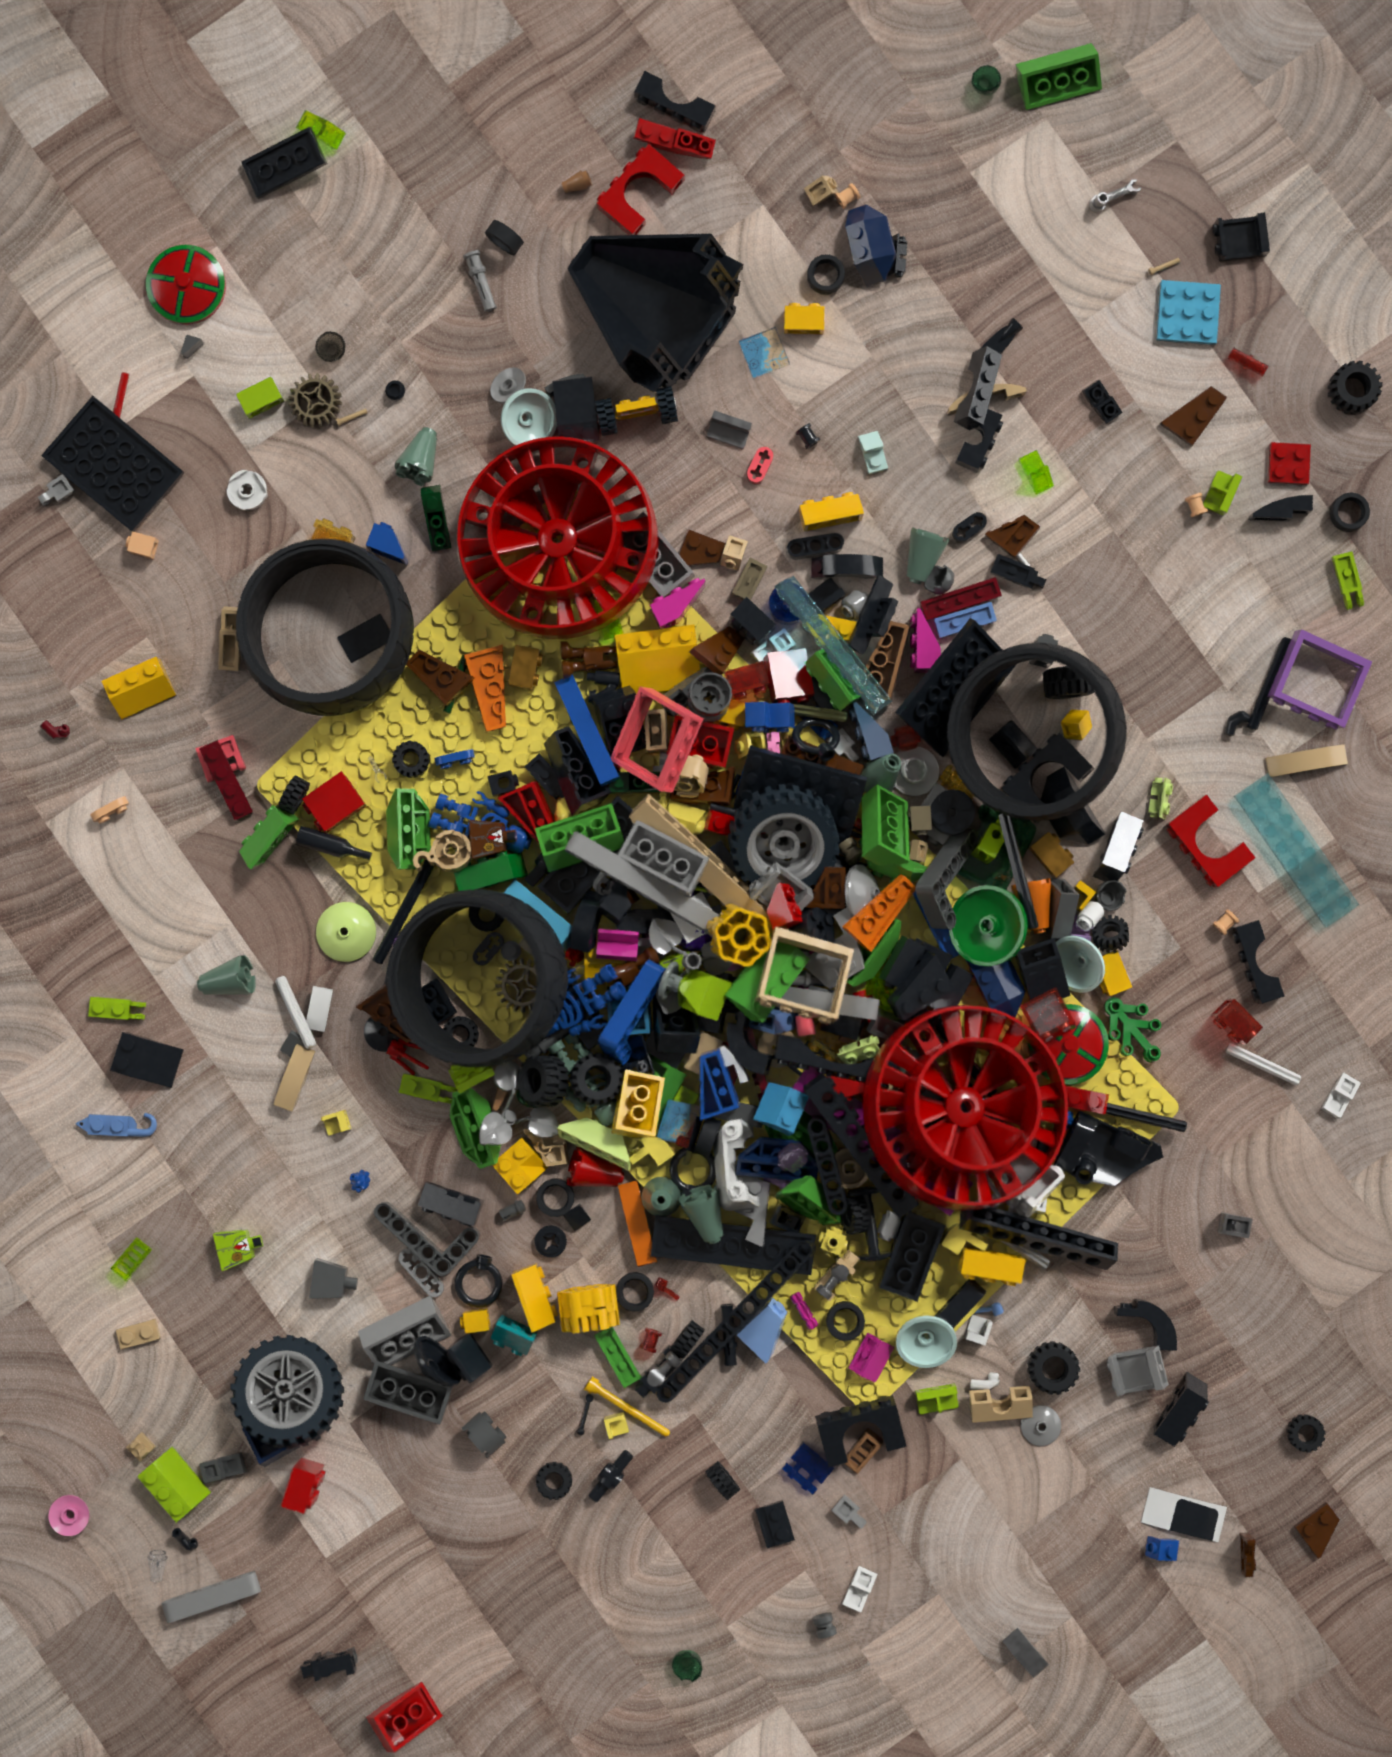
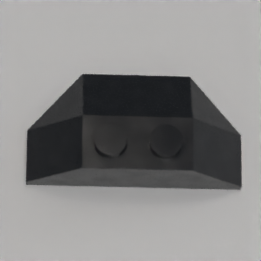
M1065 766L1047 776L1041 797L1045 804L1060 801L1079 789ZM1089 805L1075 813L1049 820L1061 839L1089 845L1106 835Z

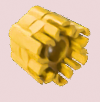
M734 904L725 905L727 909H722L720 917H714L713 921L709 920L707 922L706 928L709 929L708 932L713 938L711 940L713 948L710 949L715 955L724 960H730L746 967L751 966L755 960L760 958L771 947L767 919L753 910H745ZM740 928H745V939L741 943L736 944L734 941L735 932Z
M594 1284L557 1291L562 1332L580 1333V1327H582V1332L590 1331V1326L591 1331L598 1330V1325H600V1330L620 1325L615 1284Z

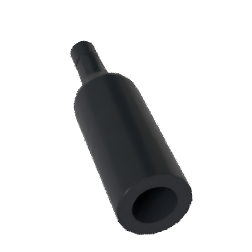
M304 826L300 827L296 838V845L339 858L352 855L370 860L372 852L353 847L345 838Z

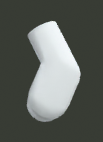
M990 1372L987 1380L972 1379L971 1389L985 1390L997 1386L1000 1382L998 1380L999 1374Z

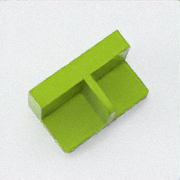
M268 377L236 394L249 419L285 402L272 377Z
M1218 470L1203 502L1204 507L1224 516L1228 512L1243 476L1236 473L1231 476Z
M955 1383L915 1390L919 1414L937 1411L942 1413L943 1410L959 1407Z

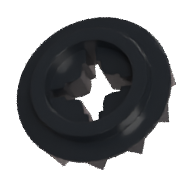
M544 1226L535 1236V1247L545 1257H557L566 1248V1235L557 1226ZM554 1234H556L554 1241L556 1242L558 1247L556 1245H550V1247L548 1246V1248L546 1249L545 1247L547 1246V1240H545L546 1238H544L543 1236L551 1238L552 1236H554Z

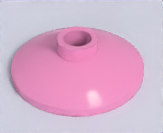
M65 1495L58 1498L49 1510L51 1527L57 1533L64 1536H73L80 1533L89 1521L88 1506L81 1498L74 1495ZM72 1511L74 1513V1517L70 1518L67 1515V1512Z

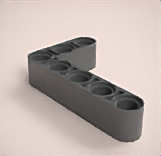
M967 829L960 834L951 835L916 884L917 897L933 929L951 930L956 925V916L945 890L978 844L979 835L975 829Z
M381 1202L374 1209L375 1217L440 1276L447 1275L480 1239V1232L476 1227H467L443 1252L391 1203ZM381 1206L388 1207V1216L385 1217L379 1213ZM395 1220L403 1221L404 1228L402 1230L395 1229ZM467 1231L475 1233L476 1239L474 1241H468L465 1238ZM411 1233L418 1235V1243L412 1244L409 1241L408 1237ZM453 1246H459L462 1249L460 1256L453 1255L451 1251ZM425 1247L433 1249L434 1254L432 1257L424 1255L423 1249ZM446 1261L448 1263V1270L441 1271L438 1268V1262Z

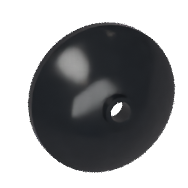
M421 1336L414 1342V1354L418 1366L426 1377L447 1387H455L461 1382L462 1378L458 1373L459 1367L456 1363L453 1365L447 1357L448 1351L440 1343L427 1336Z

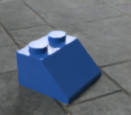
M380 522V525L374 523L366 543L369 551L408 565L407 557L392 526Z

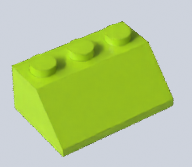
M173 1446L137 1476L176 1523L211 1493Z

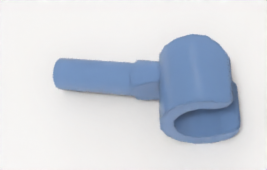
M996 1302L990 1306L979 1308L975 1314L992 1311L994 1316H998L1004 1310L1002 1305Z

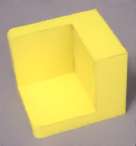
M346 1109L321 1117L328 1135L352 1129Z
M624 1412L604 1417L609 1440L613 1439V1436L629 1432Z

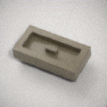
M750 557L732 594L742 599L747 597L751 600L768 566Z

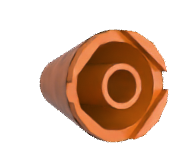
M1050 878L1028 882L1039 925L1038 928L1032 929L1034 934L1046 932L1045 928L1049 927ZM1016 884L1011 885L1013 894L1020 901Z

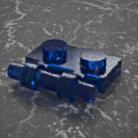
M802 1442L790 1457L796 1462L794 1466L791 1467L786 1462L782 1467V1470L787 1473L786 1476L796 1480L804 1491L808 1490L812 1495L818 1489L812 1484L813 1481L816 1479L822 1484L834 1470L833 1466L828 1467L827 1461L805 1442ZM801 1467L810 1474L807 1478L798 1472Z

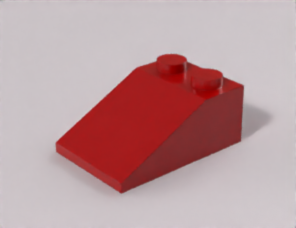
M419 1682L380 1706L366 1718L386 1752L395 1753L443 1717L423 1682Z

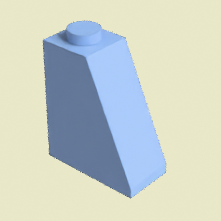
M772 1298L737 1334L765 1364L773 1355L787 1315L785 1307L782 1303Z

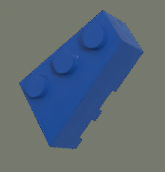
M720 1047L700 1055V1120L737 1109L740 1106Z

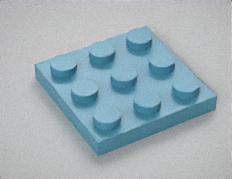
M1161 280L1156 340L1216 345L1221 284Z

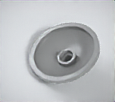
M862 864L854 865L850 868L845 882L846 905L852 918L880 893L872 872Z

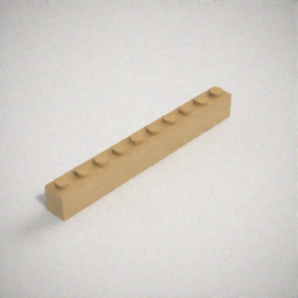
M648 794L632 810L629 816L632 823L635 824L639 820L709 857L699 882L705 886L709 894L715 895L724 907L727 904H734L742 909L753 910L763 915L767 919L770 935L773 929L767 914L768 907L758 899L753 901L750 898V886Z

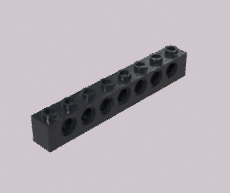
M822 1072L803 1086L804 1091L898 1218H901L919 1205L917 1199L905 1190L900 1195H893V1191L901 1187L891 1177L886 1180L881 1179L882 1174L886 1172L879 1162L875 1164L869 1163L870 1159L875 1157V1154L870 1146L865 1125H861L858 1121L860 1116L857 1111L847 1106L848 1099L842 1091L839 1093L834 1088L836 1083L831 1076L826 1077ZM825 1093L833 1094L830 1100H823L822 1096ZM837 1109L844 1110L841 1116H835L834 1112ZM847 1126H856L853 1132L846 1131ZM860 1141L868 1142L864 1148L857 1147Z
M994 1207L978 1210H961L959 1229L1103 1270H1108L1118 1261L1117 1242Z

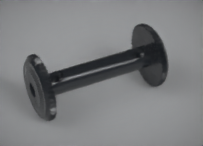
M875 1186L856 1188L848 1192V1196H860L863 1198L864 1202L867 1203L866 1209H869L868 1215H870V1219L868 1221L870 1225H868V1230L865 1232L868 1253L857 1256L861 1262L883 1260L889 1258L892 1253L891 1251L880 1252L878 1248V1234L874 1207L871 1200L872 1194L879 1193Z

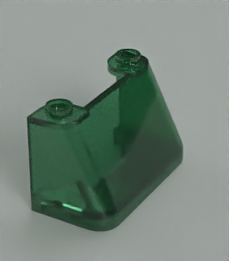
M982 804L978 810L979 818L982 821L977 830L979 839L991 822L995 823L998 815L1001 814L985 804ZM1011 817L1019 851L1023 859L1036 834V825L1029 820ZM1005 841L995 859L988 865L970 855L956 875L977 886L992 885L1007 890L1014 876Z

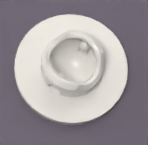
M911 746L900 750L896 754L901 759V768L894 786L898 791L909 796H919L927 793L934 787L939 777V766L931 752L922 747Z

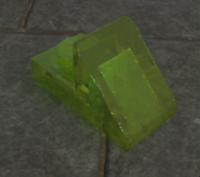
M1037 450L1018 459L1035 495L1054 486L1049 467L1044 465Z
M881 969L874 978L868 980L864 996L874 994L876 999L879 1000V1008L886 1011L891 1009L887 999L895 990L884 986V981L878 978L883 970Z

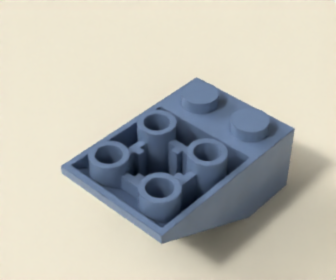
M853 702L849 710V716L851 721H855L857 726L854 731L857 740H861L863 745L860 749L863 760L867 759L868 762H871L885 755L893 754L888 733L857 702Z

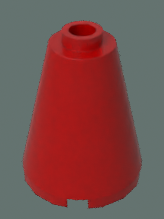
M577 1146V1151H573L568 1171L571 1174V1178L567 1177L568 1186L617 1187L619 1183L622 1184L624 1172H622L621 1167Z

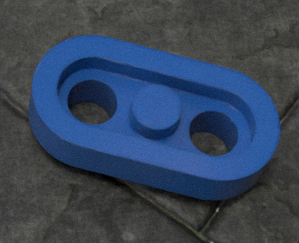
M470 749L434 758L436 766H440L441 769L453 767L452 763L460 762V765L472 763L471 759L475 758L474 750Z

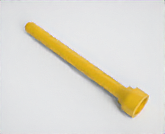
M592 1376L584 1388L585 1391L590 1394H599L661 1435L669 1436V1429L601 1387V1383H599L597 1378Z

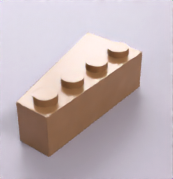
M890 621L888 631L884 637L880 638L856 683L863 693V696L860 697L861 699L890 706L910 631L909 625Z

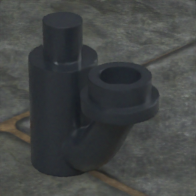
M598 670L595 673H587L588 681H594V684L607 686V688L599 693H596V690L589 691L588 703L594 705L592 697L616 690L619 686L620 673Z

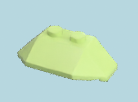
M586 1117L558 1126L557 1130L560 1138L627 1171L630 1170V1159L623 1136L612 1134V1128L602 1125L599 1120H591Z

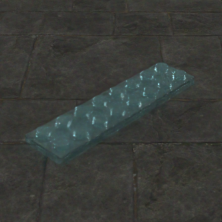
M792 576L779 582L775 586L777 595L790 606L791 613L798 616L802 621L803 628L813 635L815 643L825 650L830 662L836 664L840 669L841 676L848 680L852 685L853 691L863 698L865 706L876 714L893 702L796 578Z
M1268 773L1234 796L1324 927H1328L1359 905Z

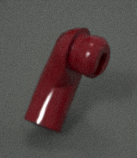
M45 720L40 725L53 739L65 738L70 734V727L66 724L54 727L48 720Z

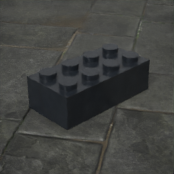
M911 1211L906 1213L902 1218L900 1229L891 1248V1256L887 1259L878 1287L918 1302L946 1225Z

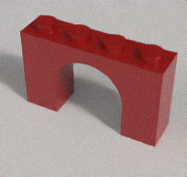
M650 144L646 148L642 147L637 152V158L632 163L628 162L623 168V174L620 177L616 176L610 183L611 187L607 192L603 191L597 198V209L627 235H637L646 225V219L634 210L624 197L625 190L632 181L638 178L653 179L671 195L685 181V175Z
M1206 794L1166 824L1168 827L1166 831L1171 838L1178 840L1181 851L1185 855L1189 854L1194 868L1197 871L1201 870L1205 875L1203 877L1205 882L1210 887L1216 888L1256 857L1244 842L1239 843L1220 858H1210L1198 849L1195 839L1197 829L1204 821L1219 811Z

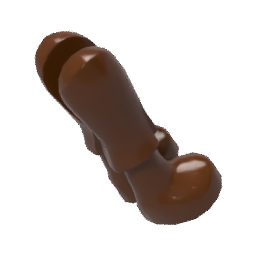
M567 641L560 642L561 660L583 658L582 662L562 661L563 679H568L573 673L579 671L610 670L618 667V661L616 660L603 661V655L617 653L615 646H584V648H574Z
M652 946L648 947L642 954L637 956V961H627L612 967L618 977L607 983L608 990H610V986L617 982H621L624 987L633 983L642 967L639 969L637 967L644 965L648 960L659 965L660 961L656 950Z

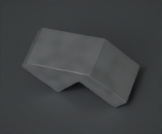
M1018 1628L1003 1640V1643L1033 1678L1049 1665Z

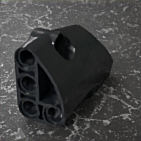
M1079 1110L1064 1138L1054 1165L1060 1167L1064 1173L1074 1176L1080 1184L1086 1185L1096 1182L1115 1186L1134 1172L1164 1157L1160 1144L1124 1127L1116 1128ZM1087 1170L1089 1174L1083 1175L1080 1171Z

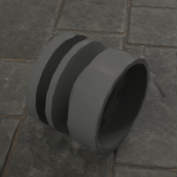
M717 673L699 675L692 682L689 690V710L703 718V722L720 720L727 713L732 698V688L729 682ZM706 697H709V699L712 700V703H709L708 700H706Z

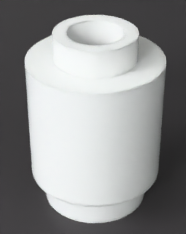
M1088 902L1077 916L1076 923L1078 927L1084 931L1093 929L1104 915L1102 905L1098 902Z
M887 1210L886 1214H883L877 1232L880 1233L879 1238L889 1242L891 1238L896 1239L902 1223L900 1221L901 1218H898L894 1212Z

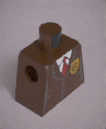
M469 820L472 859H480L507 851L506 843L517 842L516 830L506 831L505 823Z

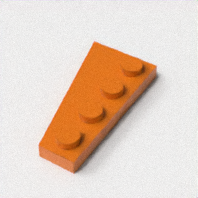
M503 645L464 655L468 673L475 677L471 683L486 733L505 728Z
M900 874L842 927L862 947L872 952L914 893L916 886L906 876Z

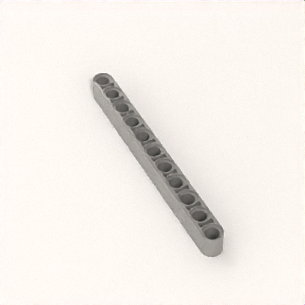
M574 831L564 849L569 854L708 935L710 933L708 932L709 929L706 928L707 922L709 920L713 921L714 917H720L714 911L578 832ZM740 928L735 932L734 941L736 944L741 943L745 939L746 930Z

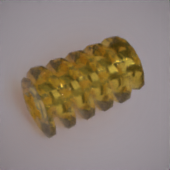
M949 764L936 782L942 780L941 786L944 787L948 784L947 790L955 789L962 791L973 800L975 796L966 788L956 770L952 771L953 764Z

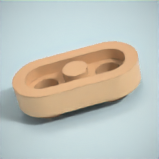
M123 796L94 811L90 816L93 822L104 823L115 812L120 814L128 809L126 806L129 805L126 796Z

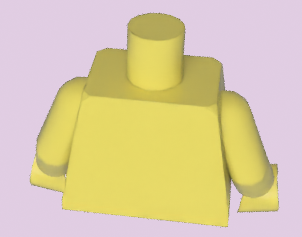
M669 792L658 793V797H660L658 803L694 836L706 831L704 827L709 812L705 814L706 810L672 800L667 802Z

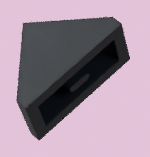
M778 1203L769 1222L789 1232H799L806 1217Z

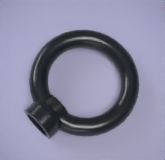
M808 718L799 722L794 727L792 739L801 751L818 755L822 761L826 762L835 756L834 749L840 742V733L834 724L825 719ZM820 726L831 733L832 740L829 744L822 743L818 747H813L801 740L800 733L806 727Z
M688 1146L681 1148L675 1153L670 1162L669 1172L671 1180L681 1190V1195H691L690 1190L699 1186H712L716 1179L714 1156L711 1152L709 1156H705L693 1150V1153L699 1154L707 1160L710 1168L707 1179L702 1184L696 1186L685 1184L680 1179L677 1171L678 1164L685 1156Z
M477 1254L476 1260L465 1263L458 1270L454 1282L455 1291L465 1304L472 1307H485L492 1304L499 1297L503 1281L499 1270L492 1264V1257ZM473 1268L488 1270L494 1278V1289L484 1299H473L463 1289V1278Z

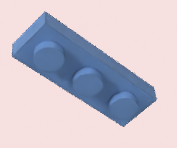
M992 602L935 618L934 623L939 639L959 633L970 618L975 620L980 626L996 622L997 619Z

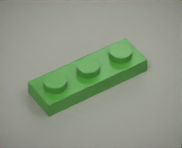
M610 1327L596 1333L594 1336L622 1386L625 1388L638 1381L641 1375L615 1329Z

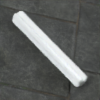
M285 976L278 977L275 983L306 1049L313 1048L316 1045V1041Z
M1232 1043L1226 1048L1227 1054L1293 1085H1298L1301 1080L1300 1075Z

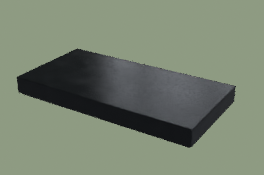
M310 126L241 161L258 199L328 164Z

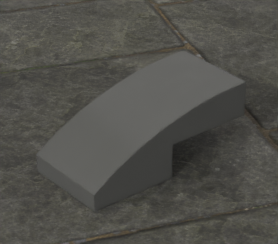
M242 1452L199 1464L204 1483L247 1472Z

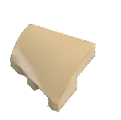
M528 1128L524 1129L525 1135L529 1137L534 1145L533 1147L539 1152L547 1167L569 1163L566 1140L560 1138L559 1135L551 1138L536 1137L529 1132Z

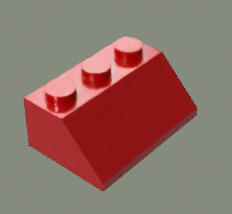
M675 715L666 755L669 754L684 718L682 716ZM702 721L688 756L700 755L706 764L726 768L734 728Z

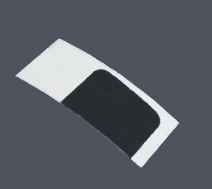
M1150 1487L1141 1523L1219 1542L1227 1507Z

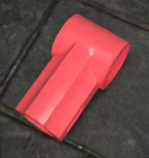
M795 1016V1027L798 1036L816 1034L813 1017L807 1019Z

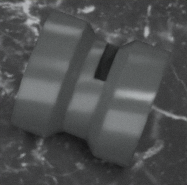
M831 1612L821 1613L812 1618L814 1625L817 1626L816 1633L818 1639L828 1638L837 1634L836 1627L832 1624L833 1617Z

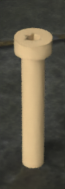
M1174 259L1155 268L1151 267L1148 269L1151 276L1155 275L1160 270L1180 263V259Z
M363 409L341 419L337 418L336 421L338 426H341L342 423L368 412L366 409Z

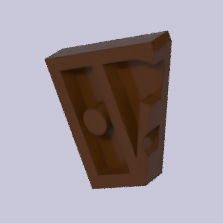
M1022 515L993 531L986 532L985 537L1015 559L1039 531L1040 526L1026 515Z
M688 530L679 555L687 565L719 563L726 543Z
M825 867L812 891L814 898L806 908L845 909L846 867Z
M1325 1502L1294 1525V1527L1319 1559L1340 1519L1329 1504Z
M1248 1532L1240 1533L1241 1573L1244 1577H1253L1254 1571H1256V1541Z

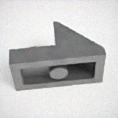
M1221 1212L1218 1233L1249 1238L1253 1219Z

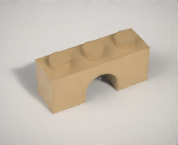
M1030 1386L1009 1387L1010 1393L1003 1400L992 1399L989 1389L969 1391L972 1423L1033 1418V1399Z

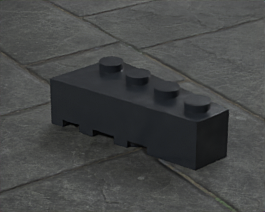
M569 726L553 732L544 743L571 816L601 804L611 793V790L607 784L601 787L590 760Z

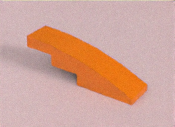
M638 1181L618 1185L637 1266L641 1267L657 1263V1258L651 1256L652 1237Z

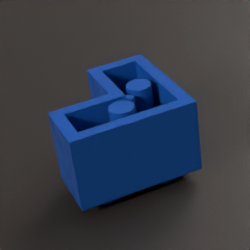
M745 703V727L751 728L752 732H763L764 734L769 733V730L777 729L779 733L789 732V729H794L795 727L794 704Z

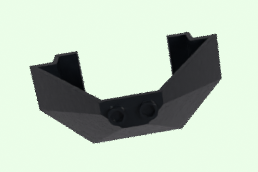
M712 233L589 236L567 269L619 366L634 383L654 393L658 391L659 387L667 388L677 384V381L680 379L684 381L690 379L736 312L734 299L739 294L741 282L738 280V275L743 270L744 264L727 256Z

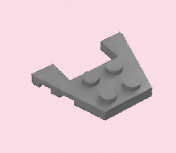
M845 908L834 915L844 933L835 939L834 944L854 949L848 979L865 969L860 944L842 927L851 919L848 909ZM803 952L810 959L805 968L829 989L835 987L842 959L817 952L811 955L809 952Z
M737 1175L738 1181L747 1186L749 1193L759 1197L760 1207L733 1211L754 1220L745 1240L763 1247L770 1183L752 1176Z

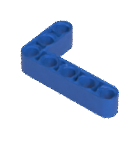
M648 960L640 970L598 1040L603 1053L621 1065L627 1063L632 1053L627 1039L659 989L660 981L666 968L651 960Z

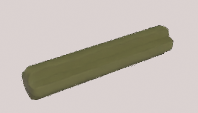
M794 704L795 715L841 722H846L848 718L847 711Z

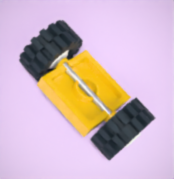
M672 387L658 388V391H656L658 404L655 401V397L650 398V396L639 397L638 401L633 402L629 399L622 400L618 405H615V413L611 398L596 400V414L602 436L617 434L615 418L620 421L656 414L657 411H660L662 424L677 422V407Z

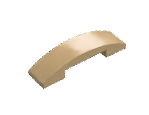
M994 384L991 396L1003 393L1006 401L1025 396L1027 391L1025 387L1019 385ZM968 393L958 398L948 408V415L956 414L958 404L964 400Z
M1345 745L1323 747L1265 758L1269 778L1348 764Z

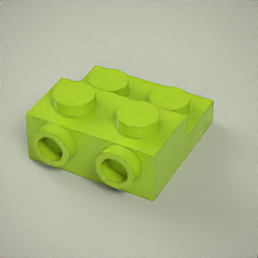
M452 1065L451 1069L448 1070L459 1094L495 1075L492 1066L463 1067Z

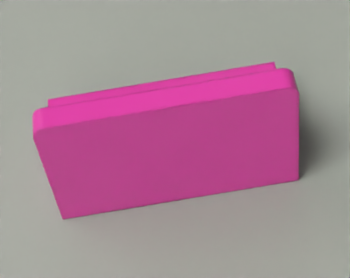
M598 929L596 958L637 961L639 932Z
M867 1332L848 1368L861 1377L876 1382L893 1352L894 1346Z

